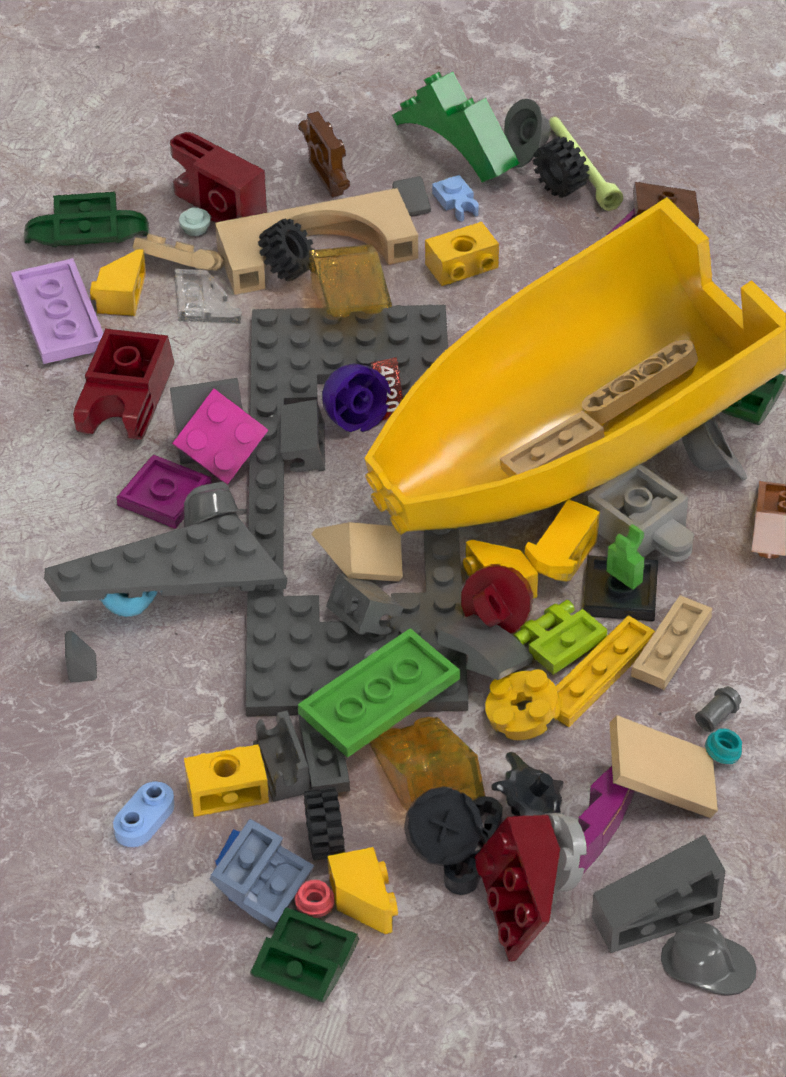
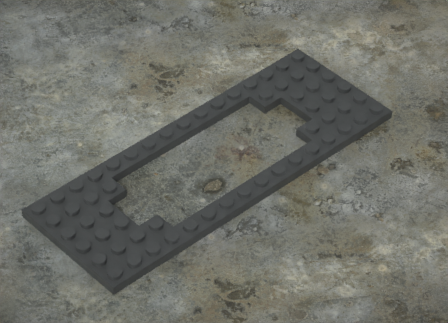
M446 305L252 309L250 416L266 427L268 432L250 454L248 530L283 573L284 460L281 456V406L315 399L318 401V384H324L330 374L339 367L353 363L371 367L379 373H382V366L393 369L394 373L386 374L384 377L395 379L394 385L390 387V395H394L391 389H395L397 396L393 399L387 396L386 403L396 401L400 404L415 382L448 349ZM387 380L388 384L393 382L392 380ZM459 528L423 530L426 592L391 593V597L404 608L399 617H391V620H379V625H385L391 629V633L386 635L365 632L364 635L358 634L344 621L320 622L319 595L284 596V589H273L272 584L255 585L254 591H247L246 717L277 716V713L287 710L289 715H297L300 702L409 628L460 669V680L414 712L468 711L466 654L437 644L440 629L464 619L461 607L462 579Z

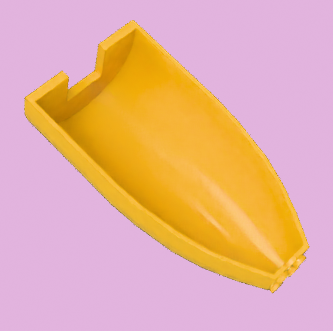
M666 197L524 287L486 315L436 359L405 395L364 458L368 470L365 478L374 491L371 494V498L379 511H388L391 515L390 521L392 525L402 535L407 531L451 529L508 520L547 509L609 482L652 458L786 369V313L752 280L740 287L741 310L712 281L709 238ZM689 340L694 344L698 357L696 365L611 420L600 424L604 428V438L545 465L511 477L501 469L500 458L583 410L582 402L588 395L675 341Z

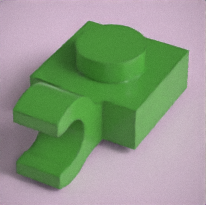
M633 524L629 526L627 537L619 533L616 536L615 542L608 547L606 570L631 589H635L643 582L644 557L637 552L638 547L643 541L644 532Z

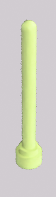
M552 117L549 123L556 136H560V138L566 137L567 142L570 140L574 142V148H580L560 119ZM581 149L579 154L581 157L585 155L587 160L584 162V165L589 166V171L586 173L589 174V180L596 189L597 202L606 211L618 208L623 201L622 192L615 184L604 180Z

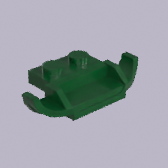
M116 191L54 195V214L37 216L29 220L24 228V242L31 243V241H37L43 245L55 248L66 245L120 243L131 239L137 234L145 236L150 233L149 221L140 212L117 210Z

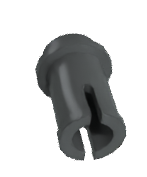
M730 686L718 688L714 692L715 697L701 711L695 714L697 723L704 730L713 731L727 715L736 713L739 710V704L742 701L741 697Z

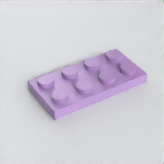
M73 258L11 272L13 285L43 364L96 351L103 331Z

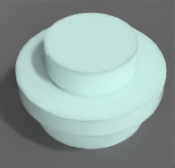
M190 208L180 215L179 223L186 234L199 236L208 230L211 219L207 211L200 208Z

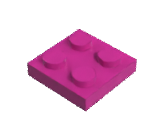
M212 389L172 444L228 485L268 432V429L216 389Z

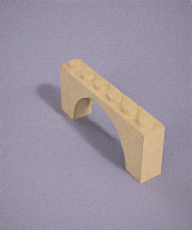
M398 188L215 223L217 249L219 254L224 256V268L234 295L265 289L264 271L266 265L264 260H266V257L261 256L259 252L263 249L258 246V241L261 240L259 235L284 218L287 220L292 219L294 224L299 223L301 225L300 230H306L307 236L336 234L361 240L375 248L384 257L388 265L418 259V233Z

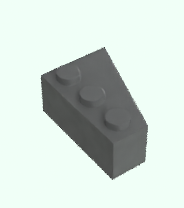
M703 835L594 892L592 918L610 953L675 933L678 929H682L689 924L705 923L720 918L726 870L706 835Z

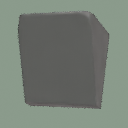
M421 176L397 180L392 183V189L398 188L410 216L431 212Z
M66 631L65 660L68 680L71 683L96 680L97 661L95 651L73 631Z

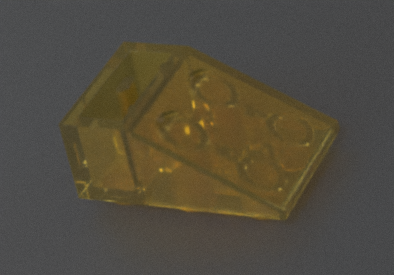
M372 244L309 250L311 288L327 314H331L333 317H346L354 311L377 314L381 313L383 308H392L378 252Z
M423 717L416 720L413 725L401 729L390 728L369 742L397 798L406 811L413 800L422 793L443 786L453 788L460 793L463 792L471 797L472 800L485 796L478 755L438 717Z

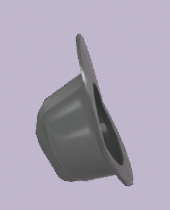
M528 98L520 99L514 103L505 118L504 134L519 161V164L513 168H520L528 164L534 158V152L545 145L550 136L551 127L549 120L541 113L539 105Z
M714 417L682 437V442L689 459L699 469L712 472L730 467L741 479H747L743 466L726 443Z
M225 482L201 485L194 488L186 497L184 502V527L231 513L240 516L247 513V509H238L229 486Z
M693 923L678 929L675 935L668 939L662 948L661 962L664 970L672 978L713 993L723 995L740 994L750 988L756 979L757 966L748 950L740 944L724 938L723 934L716 927L707 923Z

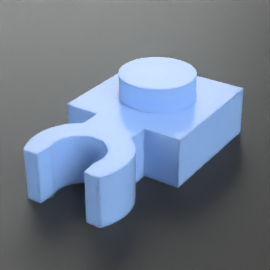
M460 175L432 183V194L446 211L455 209L457 220L464 221L465 211L471 212L475 217L479 216V204L474 200V192Z

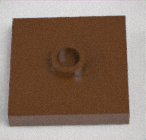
M635 182L633 188L635 217L667 197L698 227L700 216L696 191Z

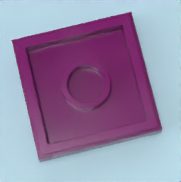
M153 454L116 497L117 506L176 529L184 520V502L187 495L194 488L212 484L211 477Z

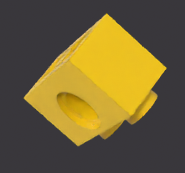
M481 221L425 239V265L440 285L445 286L499 268V243Z
M259 744L246 747L240 746L208 754L202 753L184 758L186 783L194 817L269 803L268 781Z

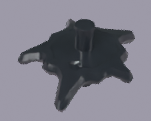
M515 752L506 753L505 758L511 766V771L505 773V780L494 782L491 788L506 795V801L511 807L512 814L514 816H532L546 813H561L562 797L559 792L563 788V781L554 780L544 771L530 767Z

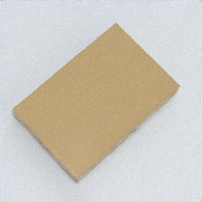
M618 715L611 720L610 740L613 783L711 818L718 811L713 758L707 753L706 748Z

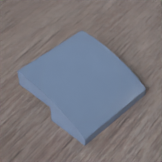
M249 819L211 874L210 880L236 905L274 930L285 907L289 908L301 885L306 882L312 873L314 865L282 847L283 837Z

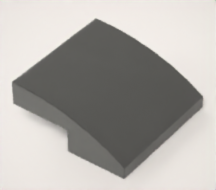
M475 614L446 626L438 632L437 644L468 655L466 669L497 680L531 664L533 660V655L509 632L498 625L493 627L487 626Z

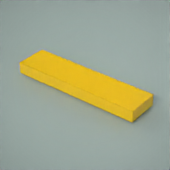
M628 615L556 685L561 700V710L556 720L570 727L635 663L655 631Z

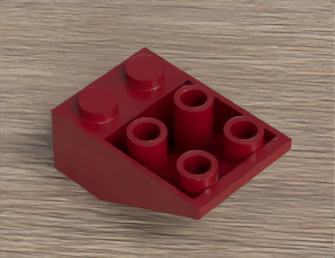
M549 815L507 816L475 856L476 869L482 877L487 893V904L490 910L493 911L498 927L499 941L504 946L508 961H516L550 922L560 847Z

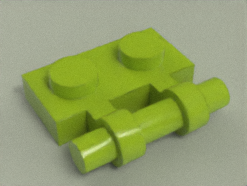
M565 600L559 605L554 603L544 610V615L535 621L532 619L528 620L520 627V631L512 635L523 645L529 642V652L533 655V658L553 675L597 646L607 636V628L584 609H581L574 615H570L575 611V608L569 600ZM552 626L554 627V628L551 629L550 631H546V630L549 629L550 627H552Z

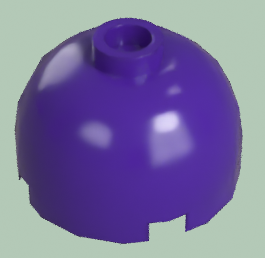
M355 363L345 365L332 372L325 381L322 390L323 408L327 416L342 429L349 432L360 428L362 432L368 431L376 426L387 413L389 405L385 403L387 393L390 394V387L386 378L371 367Z

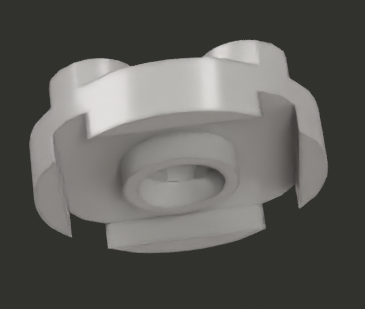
M565 813L543 814L549 815L560 847L554 892L572 890L580 882L584 872V868L578 867L580 855H586L585 836L579 822L572 816H565Z

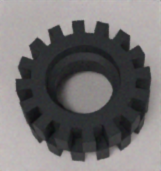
M556 137L538 148L533 155L535 157L533 164L537 166L534 169L535 174H540L541 176L538 178L539 182H544L546 184L544 188L547 191L551 190V194L554 196L558 195L559 198L566 197L583 187L587 183L586 180L589 179V174L586 173L589 171V166L584 165V162L587 161L585 155L581 157L579 154L581 149L579 147L574 148V142L572 140L567 142L566 137Z
M286 218L264 230L259 235L261 240L258 241V246L263 248L259 252L261 256L266 257L264 263L266 266L270 264V271L273 274L278 272L277 277L279 279L285 278V281H290L312 269L317 258L313 256L316 254V249L311 248V245L314 243L312 239H307V231H301L299 223L294 224L292 219L287 220Z
M330 787L304 791L306 825L313 861L328 859L330 855L345 853L342 816L336 788Z

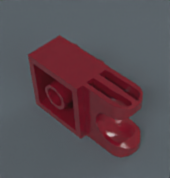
M191 132L180 133L170 140L172 158L186 170L173 180L176 196L196 206V208L207 211L211 221L215 223L267 213L265 170Z
M105 328L85 374L86 382L74 408L73 417L77 432L93 434L106 419L120 417L126 428L127 438L137 440L144 438L175 363L168 335Z

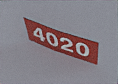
M397 357L371 362L372 368L386 378L390 387V394L387 393L385 403L389 407L382 420L389 419L403 400Z

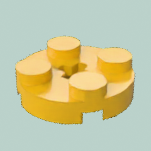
M535 669L532 671L515 672L499 680L494 679L490 684V693L485 703L486 714L492 728L505 733L506 738L512 740L535 738L548 730L546 725L551 722L553 717L556 721L560 714V696L555 684L547 677L543 670ZM521 701H531L526 704V709L519 710L518 706H516Z

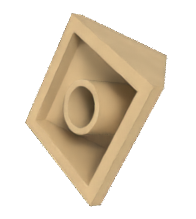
M348 522L316 528L312 532V536L348 578L400 582L403 577L401 535L394 526Z

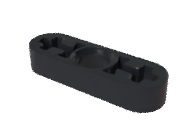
M481 796L473 800L480 811L481 817L485 813L491 814L486 817L484 828H482V835L479 838V841L484 845L503 822V807L501 803L489 796ZM481 849L474 851L473 854L462 862L444 866V884L450 892L465 895L477 888L481 876L476 869L475 856ZM463 862L468 864V874H464L462 878L455 877L461 873Z

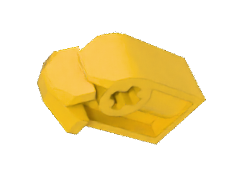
M568 499L537 545L528 542L525 546V555L535 570L552 579L569 582L597 543L600 511Z

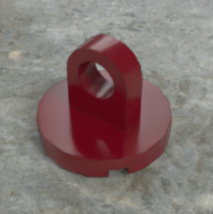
M490 564L481 567L466 580L461 592V607L465 617L475 614L489 627L498 625L510 634L516 632L528 621L531 614L533 592L529 582L518 570L512 567L500 566L501 564Z

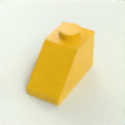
M137 249L100 268L97 281H92L90 289L91 300H96L97 314L136 315L146 276L144 250Z

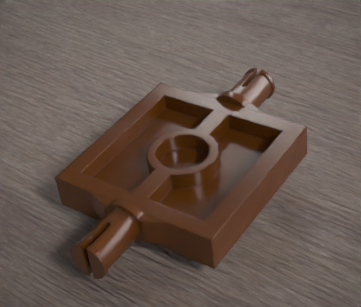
M319 111L307 114V120H302L298 124V129L304 135L308 145L309 163L332 198L344 195V190H347L350 186V181L347 179L343 166V157L346 156L344 143L341 139L336 138L330 122H326Z

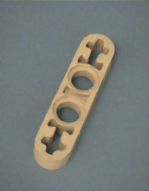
M679 340L664 347L588 395L582 402L583 411L598 424L611 420L694 367L698 362L694 344L689 340Z

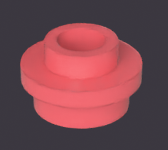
M309 880L303 883L295 895L297 910L314 918L327 915L334 907L333 891L326 883L320 880Z

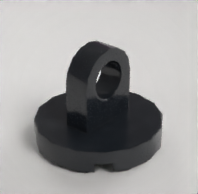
M444 786L427 790L414 799L406 812L404 824L407 843L414 853L427 863L439 866L462 862L473 854L478 846L477 843L479 842L480 835H482L483 828L480 811L471 797L463 792L460 793L453 788Z

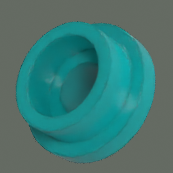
M721 728L708 736L705 741V748L715 761L723 764H734L742 755V740L734 731Z

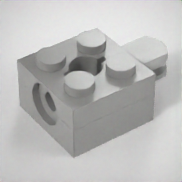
M642 464L610 480L588 496V507L600 511L598 534L612 544L619 533L627 537L629 526L633 524L644 532L643 541L637 549V552L642 557H645L655 549L673 562L683 561L692 554L694 533L686 528L688 497Z

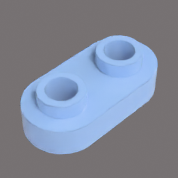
M149 782L141 786L113 821L114 835L121 845L139 847L151 839L174 811L175 801L171 787L163 782ZM131 821H136L134 824H128Z

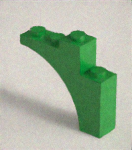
M438 71L423 79L426 85L416 90L417 96L399 104L401 110L392 114L397 125L412 123L425 126L448 140L469 162L481 182L498 177L519 164L486 97L474 102L472 97L467 99L453 71L443 76Z

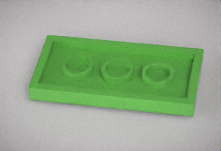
M409 628L298 704V714L348 758L460 680V669Z

